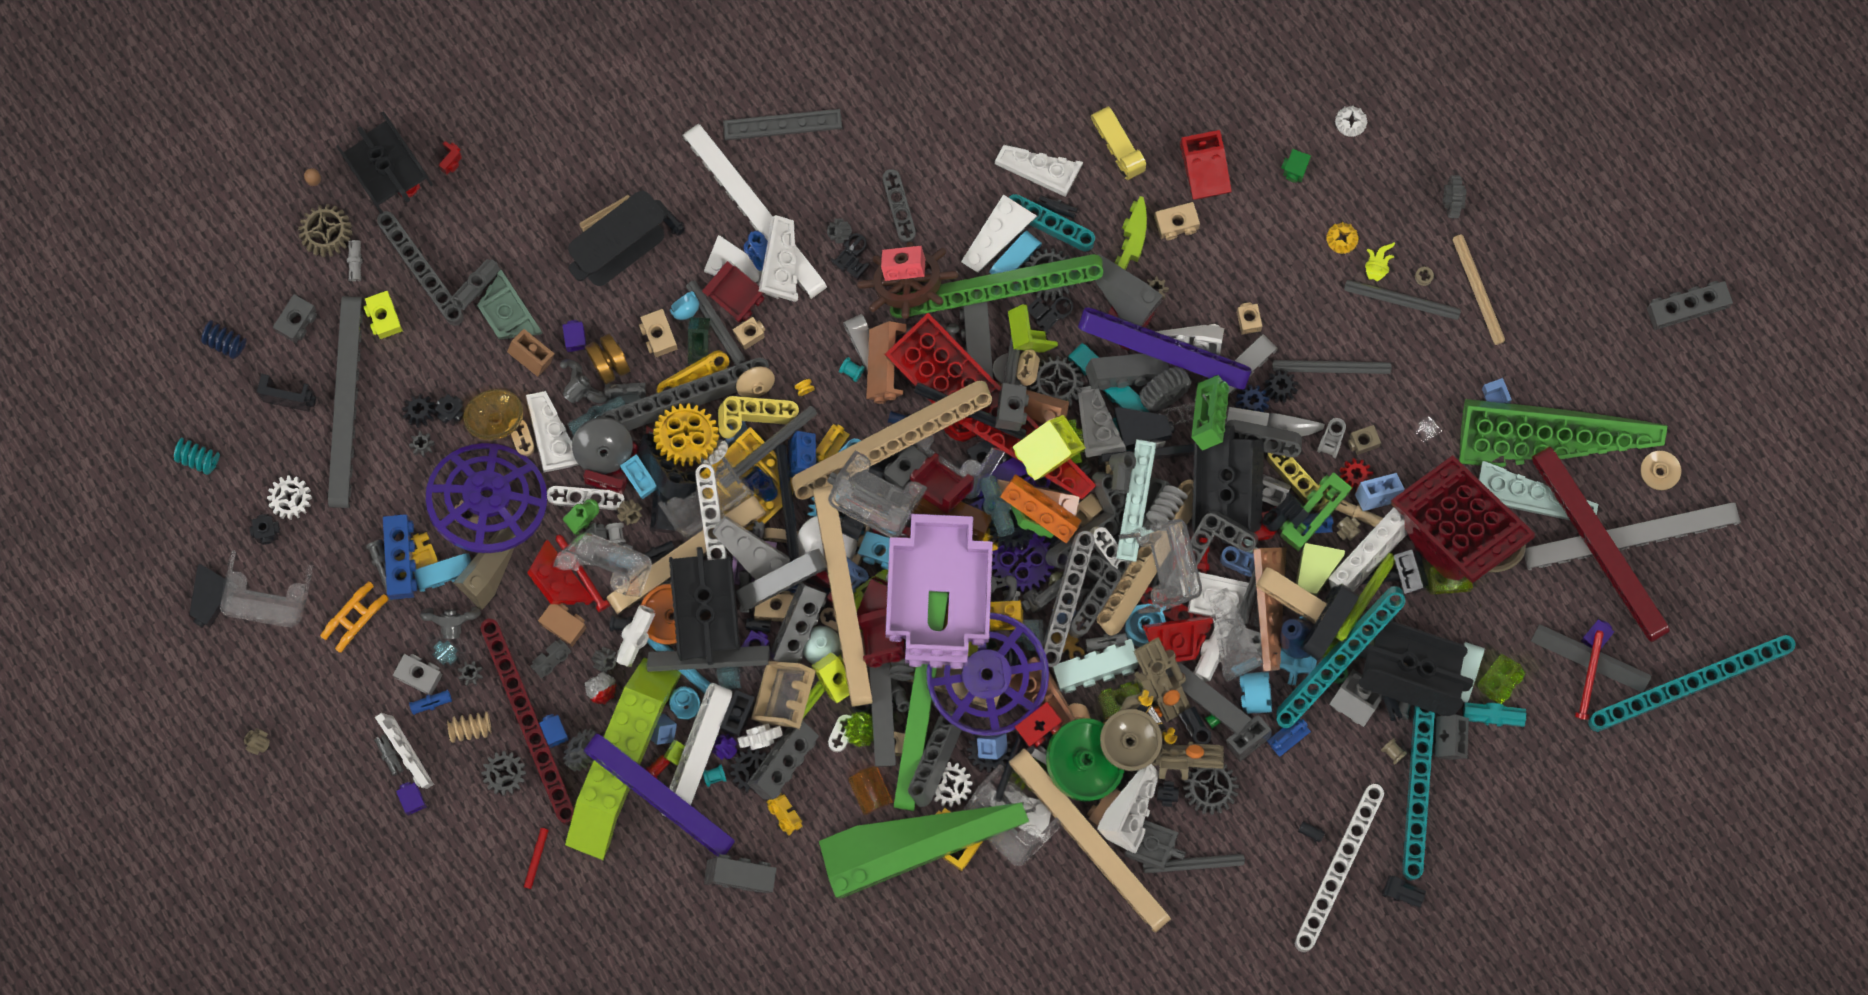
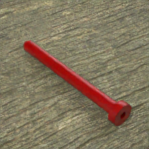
M560 534L557 535L556 541L596 602L597 606L595 608L597 611L601 612L608 608L610 603L608 600H603L564 537Z
M1600 630L1595 632L1580 710L1575 714L1576 718L1589 720L1590 718L1587 712L1604 635L1603 631Z

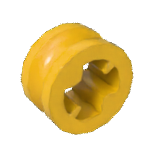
M811 379L803 380L794 386L796 390H799L798 396L808 394L815 389L814 386H811Z

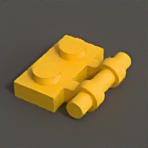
M427 532L420 535L417 533L411 538L418 548L415 552H412V560L415 559L416 569L439 562L432 544L424 546L422 543L430 539ZM400 553L401 556L396 557V560H403L405 553ZM400 573L399 575L401 578H404L407 574Z

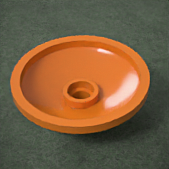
M664 584L654 588L645 596L641 605L655 611V616L647 631L649 638L664 645L677 643L675 621L670 619V615L674 613L671 584Z

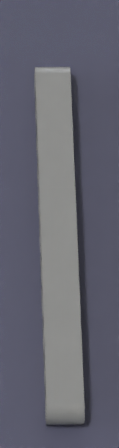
M1728 503L1606 531L1620 551L1629 549V546L1636 545L1638 547L1647 545L1652 541H1656V543L1666 541L1670 537L1688 536V533L1695 532L1697 534L1706 532L1707 529L1725 528L1729 524H1740L1741 521L1736 503ZM1578 536L1526 548L1524 557L1528 570H1532V568L1538 566L1539 568L1552 566V563L1570 562L1571 559L1578 558V560L1588 558L1593 554L1582 537Z

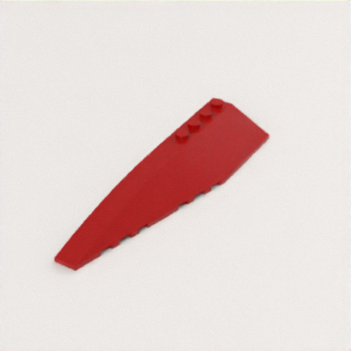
M929 313L885 353V356L915 387L917 383H921L949 396L976 381H984L989 388L992 402L981 410L997 417L1001 387ZM928 399L932 404L935 403V401ZM1010 405V406H1009L1011 409H1014V410L1017 409V408H1016L1015 406H1013V405ZM1027 415L1025 425L1022 424L1021 428L1027 431L1025 436L1027 437L1038 429L1039 426ZM969 416L957 421L963 427L1020 461L1013 449V446L1021 441L1020 439ZM1071 459L1044 476L1073 495L1079 496L1081 500L1097 486Z

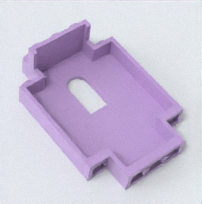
M911 514L910 538L890 537L886 638H890L892 642H901L902 639H906L905 663H909L910 667H921L922 664H930L932 668H942V665H950V668L962 669L963 666H967L969 642H972L973 645H984V642L989 641L993 542L972 541L973 517ZM929 591L949 592L948 624L942 631H933L928 626Z

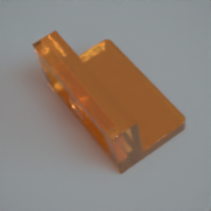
M873 766L862 769L848 778L863 815L893 803L878 767Z

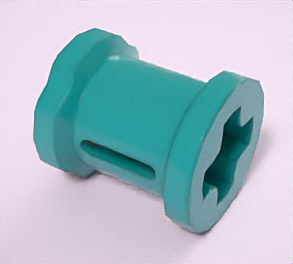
M847 357L842 363L839 373H845L853 378L854 382H857L865 367H860L852 362L851 358Z
M722 764L717 768L707 771L704 769L703 771L707 787H710L713 783L727 781Z

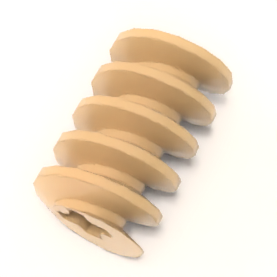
M487 711L484 718L481 717L480 713H477L476 719H473L472 715L469 714L468 720H465L463 715H461L459 722L455 716L452 718V723H449L447 720L449 738L452 743L455 742L456 736L461 742L464 740V735L467 740H471L472 734L476 739H479L480 733H482L484 738L488 737L489 732L491 733V723Z

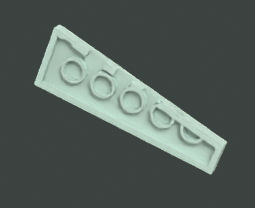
M1482 461L1479 480L1508 508L1570 520L1550 488L1544 485V483L1535 482L1520 474L1511 473L1504 468ZM1587 500L1597 515L1598 504Z

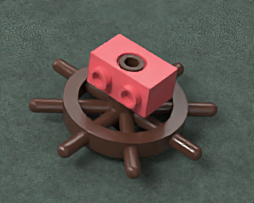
M907 242L904 248L882 250V258L878 255L873 256V262L879 265L873 280H864L857 283L859 289L875 287L879 298L869 306V310L875 312L882 305L886 304L894 308H902L901 316L907 319L910 314V308L919 306L928 300L941 305L943 298L936 294L940 288L941 281L956 279L959 276L957 271H940L937 261L946 254V250L940 248L930 256L923 253L922 246H914L913 242ZM929 269L932 273L925 274V271ZM920 282H928L925 286L920 284ZM892 285H894V286H893L891 289H889L888 291L883 287V286H892ZM903 290V295L897 294L898 292Z

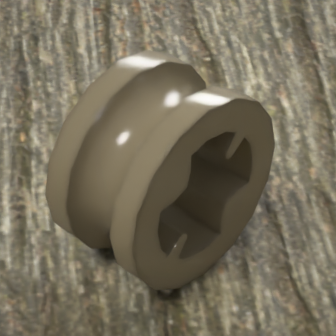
M1428 267L1419 268L1415 274L1416 282L1422 286L1429 285L1434 277L1433 271ZM1423 272H1427V276L1430 277V279L1428 280L1426 278L1425 281L1421 280L1422 276H1420L1419 273L1423 274Z

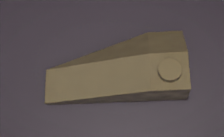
M510 527L497 531L486 544L501 543L516 536ZM514 548L496 553H478L453 582L480 610H483L496 594Z

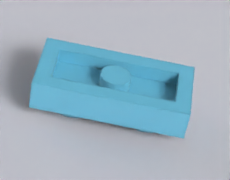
M637 454L620 465L642 499L658 489Z

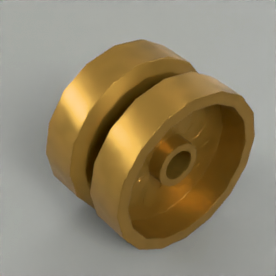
M610 333L600 338L603 351L595 342L585 346L592 363L606 385L615 380L612 367L620 376L631 372L618 343L616 344Z

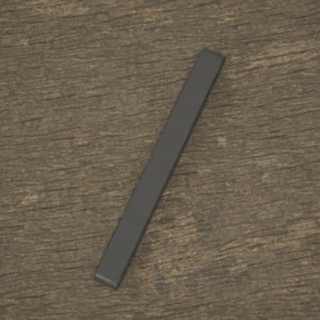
M342 296L328 490V506L330 508H350L348 503L352 485H350V478H352L353 473L351 458L354 457L352 442L355 439L356 427L354 426L357 411L355 400H357L358 396L356 381H359V368L357 366L358 361H360L361 350L359 349V342H361L362 335L360 323L363 320V311H361V305L364 304L363 297Z

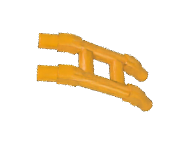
M369 581L353 594V597L328 622L320 634L323 639L327 640L339 623L343 625L348 631L335 647L340 653H342L367 621L388 601V597L383 594L368 609L359 602L374 587ZM353 608L362 615L355 624L345 617Z

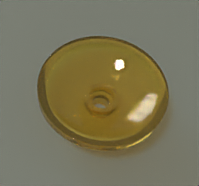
M500 389L488 390L478 394L467 404L463 415L464 424L469 433L476 438L482 440L501 439L518 428L523 419V406L519 398L509 391Z

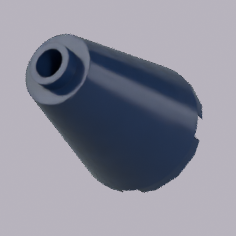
M1291 619L1283 624L1280 644L1288 656L1294 659L1310 657L1300 648L1314 624L1306 619Z

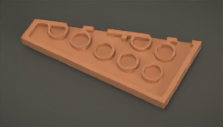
M1286 547L1253 549L1256 584L1266 567L1275 570L1285 577ZM1257 588L1263 670H1280V634L1282 630L1283 604Z

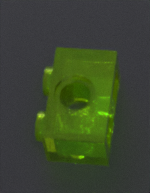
M1132 682L1120 685V689L1113 691L1112 688L1101 691V695H1098V701L1105 721L1113 714L1119 712L1122 706L1115 702L1116 697L1122 696L1126 699L1128 696L1140 693L1137 683L1132 685Z

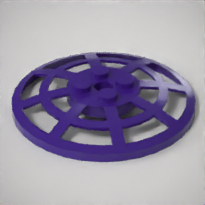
M492 443L472 444L450 453L434 468L426 487L427 513L436 530L455 546L477 553L502 552L522 544L539 528L547 508L546 484L536 465L526 456L519 454L517 450ZM490 449L489 456L475 457L466 461L458 456L471 450ZM498 450L512 453L527 464L517 468L509 461L498 458ZM451 460L457 465L450 473L446 484L433 485L439 470L445 463ZM477 462H487L486 470L476 473L469 465ZM495 464L504 465L512 470V472L502 476L494 472ZM461 470L468 476L464 485H452L454 478ZM534 471L540 484L541 499L529 496L528 483L524 474ZM519 478L523 494L511 492L509 482ZM484 490H489L492 492V495L484 497L481 493ZM444 492L445 504L450 514L440 521L433 508L432 493ZM450 493H462L464 503L455 509L451 502ZM510 500L522 502L517 512L511 516L506 509ZM528 504L539 506L540 508L534 521L522 532L516 521L524 514ZM469 510L479 516L478 524L466 520L461 515ZM500 514L504 519V522L486 525L487 517ZM456 520L464 527L476 531L475 543L459 538L446 527ZM510 527L516 536L501 543L483 544L485 532H494Z
M991 612L990 619L1000 620L1016 627L1009 637L989 631V638H995L1004 642L998 652L987 650L986 642H984V645H978V651L968 656L967 666H963L962 674L950 676V665H945L944 677L932 678V667H930V664H927L926 669L929 694L941 715L957 728L971 734L983 736L1000 735L1015 730V726L1040 707L1049 681V666L1046 653L1035 634L1018 620ZM1022 633L1034 645L1040 662L1028 664L1023 651L1015 643ZM1010 648L1018 655L1021 665H1009L1004 656ZM985 668L990 669L992 672V677L989 680H984L981 677V672ZM1041 670L1040 690L1036 700L1032 703L1024 697L1029 682V672ZM1023 673L1022 684L1017 692L1009 686L1011 675ZM963 682L968 690L962 701L955 694L952 688L953 683ZM934 686H946L949 696L958 706L952 716L940 704L935 694ZM1004 692L1013 699L1006 706L996 710L995 697ZM975 696L986 699L988 711L976 710L969 707ZM1018 703L1028 709L1026 714L1016 722L1005 727H999L998 715L1010 711ZM964 712L979 717H989L991 729L972 728L960 723L959 719Z

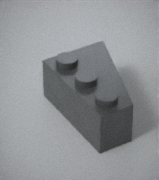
M719 854V857L707 860L704 885L717 884L725 888L733 887L768 894L773 892L776 868L770 867L771 863L767 862L753 864L750 859L739 858L736 861L731 860L729 855Z

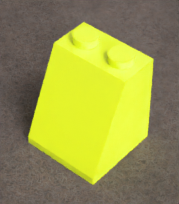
M1061 415L1047 421L1014 445L1013 449L1015 450L1016 457L1026 466L1028 475L1034 478V480H1038L1086 449V447L1065 416Z

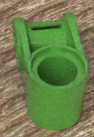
M588 499L583 504H576L564 516L563 521L574 535L580 534L579 531L583 528L586 529L599 513V505L593 499Z

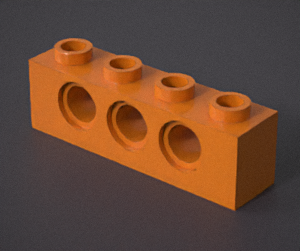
M1017 474L1013 476L1000 496L1066 544L1082 521Z

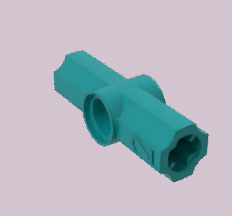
M1465 702L1463 717L1469 718L1471 722H1481L1485 725L1497 724V726L1524 727L1526 709L1504 707L1503 704L1487 703L1485 705Z

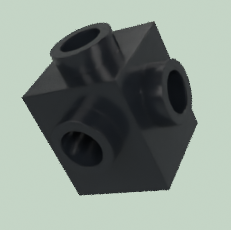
M447 394L445 398L441 397L436 403L435 408L438 414L437 418L444 424L450 423L454 426L456 422L459 423L465 416L464 402L455 395L451 397Z
M262 514L258 515L257 519H252L253 526H250V534L258 543L267 545L275 540H279V522L275 521L272 516ZM265 526H266V529H265V530H261V529H260V527H265Z

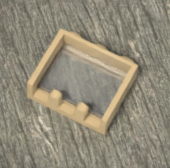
M769 661V665H766L751 719L761 724L769 723V725L800 729L816 670L800 663Z

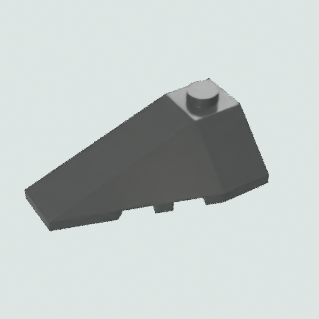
M1098 254L1103 261V275L1100 279L1094 280L1095 283L1102 290L1120 319L1143 326L1162 303L1163 295L1147 283Z

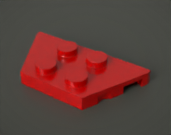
M546 540L527 574L550 604L560 605L564 603L574 605L576 602H585V605L591 604L594 599L551 543Z
M1204 616L1143 625V630L1149 642L1159 637L1165 651L1173 650L1176 655V662L1193 660L1197 658L1200 646L1206 638L1204 633L1208 624L1213 623L1214 618Z

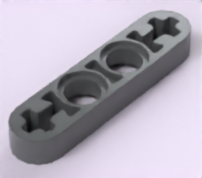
M890 169L883 174V184L900 241L903 243L912 242L915 239L916 232L901 177L896 170ZM889 175L897 177L894 179L895 187L900 186V188L891 189V182L886 181ZM900 193L902 200L894 202L891 199V195ZM899 211H904L907 213V218L899 220L896 214ZM904 224H907L908 232H912L909 238L901 235L904 233Z

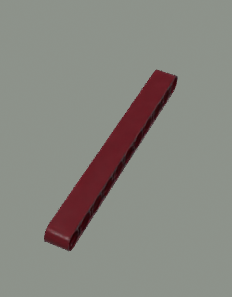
M1549 446L1532 456L1535 467L1650 642H1654L1669 633L1670 629L1555 451Z
M486 619L481 624V632L555 814L562 824L569 825L574 813V807L502 630L494 619ZM490 625L496 626V630L492 634L486 633V628ZM496 644H503L502 651H493ZM510 662L511 667L508 670H501L502 663ZM512 680L518 681V686L515 689L508 688ZM521 698L526 700V704L523 707H516L517 700ZM527 717L534 719L530 726L523 725L524 719ZM540 736L541 741L539 744H531L532 737ZM547 754L549 756L548 761L540 763L538 761L540 755ZM553 772L556 774V779L553 782L546 781V776L549 773ZM557 791L564 792L563 799L559 801L554 800V794ZM564 810H570L572 812L571 817L569 819L565 820L561 818V814Z

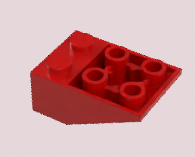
M1220 130L1182 137L1180 148L1192 199L1197 200L1231 193L1225 149Z

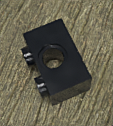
M737 690L735 691L720 726L722 732L737 738L742 736L756 703L755 697Z

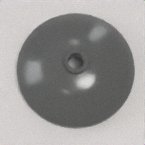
M598 417L585 422L578 428L572 440V451L577 463L585 470L600 474H608L620 469V465L629 460L633 448L632 438L628 429L621 422L607 417ZM603 449L607 450L606 453H600Z

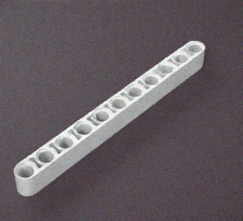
M695 125L682 135L684 140L688 141L694 153L701 157L705 167L713 172L714 178L720 186H724L725 192L731 200L736 201L737 207L744 216L747 215L754 229L761 232L768 241L773 216L701 125ZM795 245L794 256H796L795 275H797V283L803 291H807L810 295L809 298L812 299L826 289L827 286Z

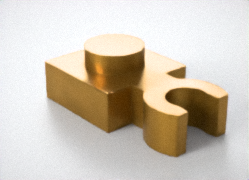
M1056 632L1051 638L1055 643H1058L1061 636L1059 632ZM1068 633L1062 653L1068 650L1070 659L1074 658V652H1079L1082 657L1085 655L1084 650L1075 645L1079 642V639L1071 637Z

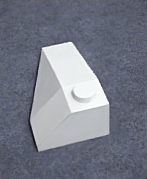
M1210 324L1209 326L1200 325L1155 332L1220 355L1224 328H1220L1216 324Z
M1152 764L1136 773L1105 811L1097 828L1107 840L1132 853L1137 852L1144 837L1145 828H1143L1145 816L1149 817L1150 813L1148 802L1149 798L1154 796L1159 772Z

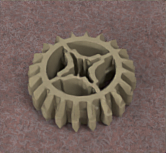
M326 204L325 209L318 205L317 211L311 208L312 214L305 213L304 215L307 220L301 219L300 222L303 226L298 228L302 232L299 234V238L303 240L301 242L302 245L307 246L308 252L313 251L315 256L321 253V256L325 257L326 252H328L329 256L332 257V251L334 250L340 254L339 247L341 246L343 249H346L347 246L344 241H351L348 236L353 234L352 230H350L352 224L348 222V215L344 216V211H338L336 206L330 209L328 204ZM326 217L334 218L340 223H328ZM319 220V224L311 230L312 225ZM324 224H325L326 228H328V229H327V233H326L327 238H326L325 234L323 233V232H324ZM339 233L338 237L332 241V237ZM311 238H322L325 244L316 243Z

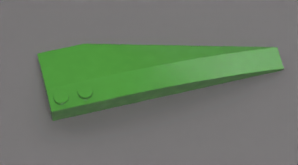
M1465 399L1459 461L1462 464L1481 465L1482 461L1499 467H1505V459H1515L1516 465L1525 464L1524 459H1532V456L1549 446L1555 451L1559 459L1588 456L1593 453L1603 454L1616 450L1625 451L1631 448L1640 449L1663 446L1668 426L1586 412ZM1504 456V462H1492L1498 457Z
M1021 802L858 825L820 840L819 844L836 898L841 899L1030 821Z

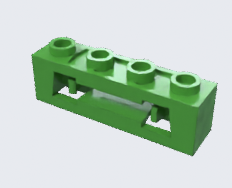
M1219 375L1200 382L1197 386L1191 438L1202 451L1223 442L1225 419L1227 418L1228 392L1230 390L1227 382L1223 381Z
M1334 472L1330 477L1326 475L1319 483L1321 485L1317 492L1313 490L1306 498L1308 502L1303 508L1310 513L1322 499L1326 489H1329L1325 498L1330 502L1309 525L1308 532L1302 537L1301 534L1307 527L1301 523L1295 529V526L1289 520L1280 528L1282 530L1280 537L1298 552L1352 489L1350 485ZM1336 494L1339 495L1333 502L1331 501Z

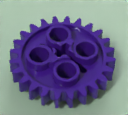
M1034 533L1033 539H1030L1029 545L1023 551L1018 550L1017 547L1015 551H1012L1011 547H1008L1007 551H1005L1003 545L998 547V550L992 551V556L995 557L992 558V564H995L992 566V571H997L994 577L1004 578L1007 575L1015 577L1017 588H1020L1021 593H1024L1025 588H1028L1029 591L1032 590V586L1039 589V582L1046 584L1044 576H1051L1048 570H1054V567L1048 565L1045 559L1049 551L1047 549L1050 547V542L1044 544L1045 536L1039 539L1038 534ZM1034 547L1035 550L1026 557V563L1021 562L1012 573H1009V570L1018 564V557L1023 558ZM1009 556L1013 559V563L1006 565L1002 562V559ZM1033 556H1039L1042 559V562L1039 564H1033L1031 562V558ZM1025 570L1028 576L1023 579L1019 578L1017 572Z

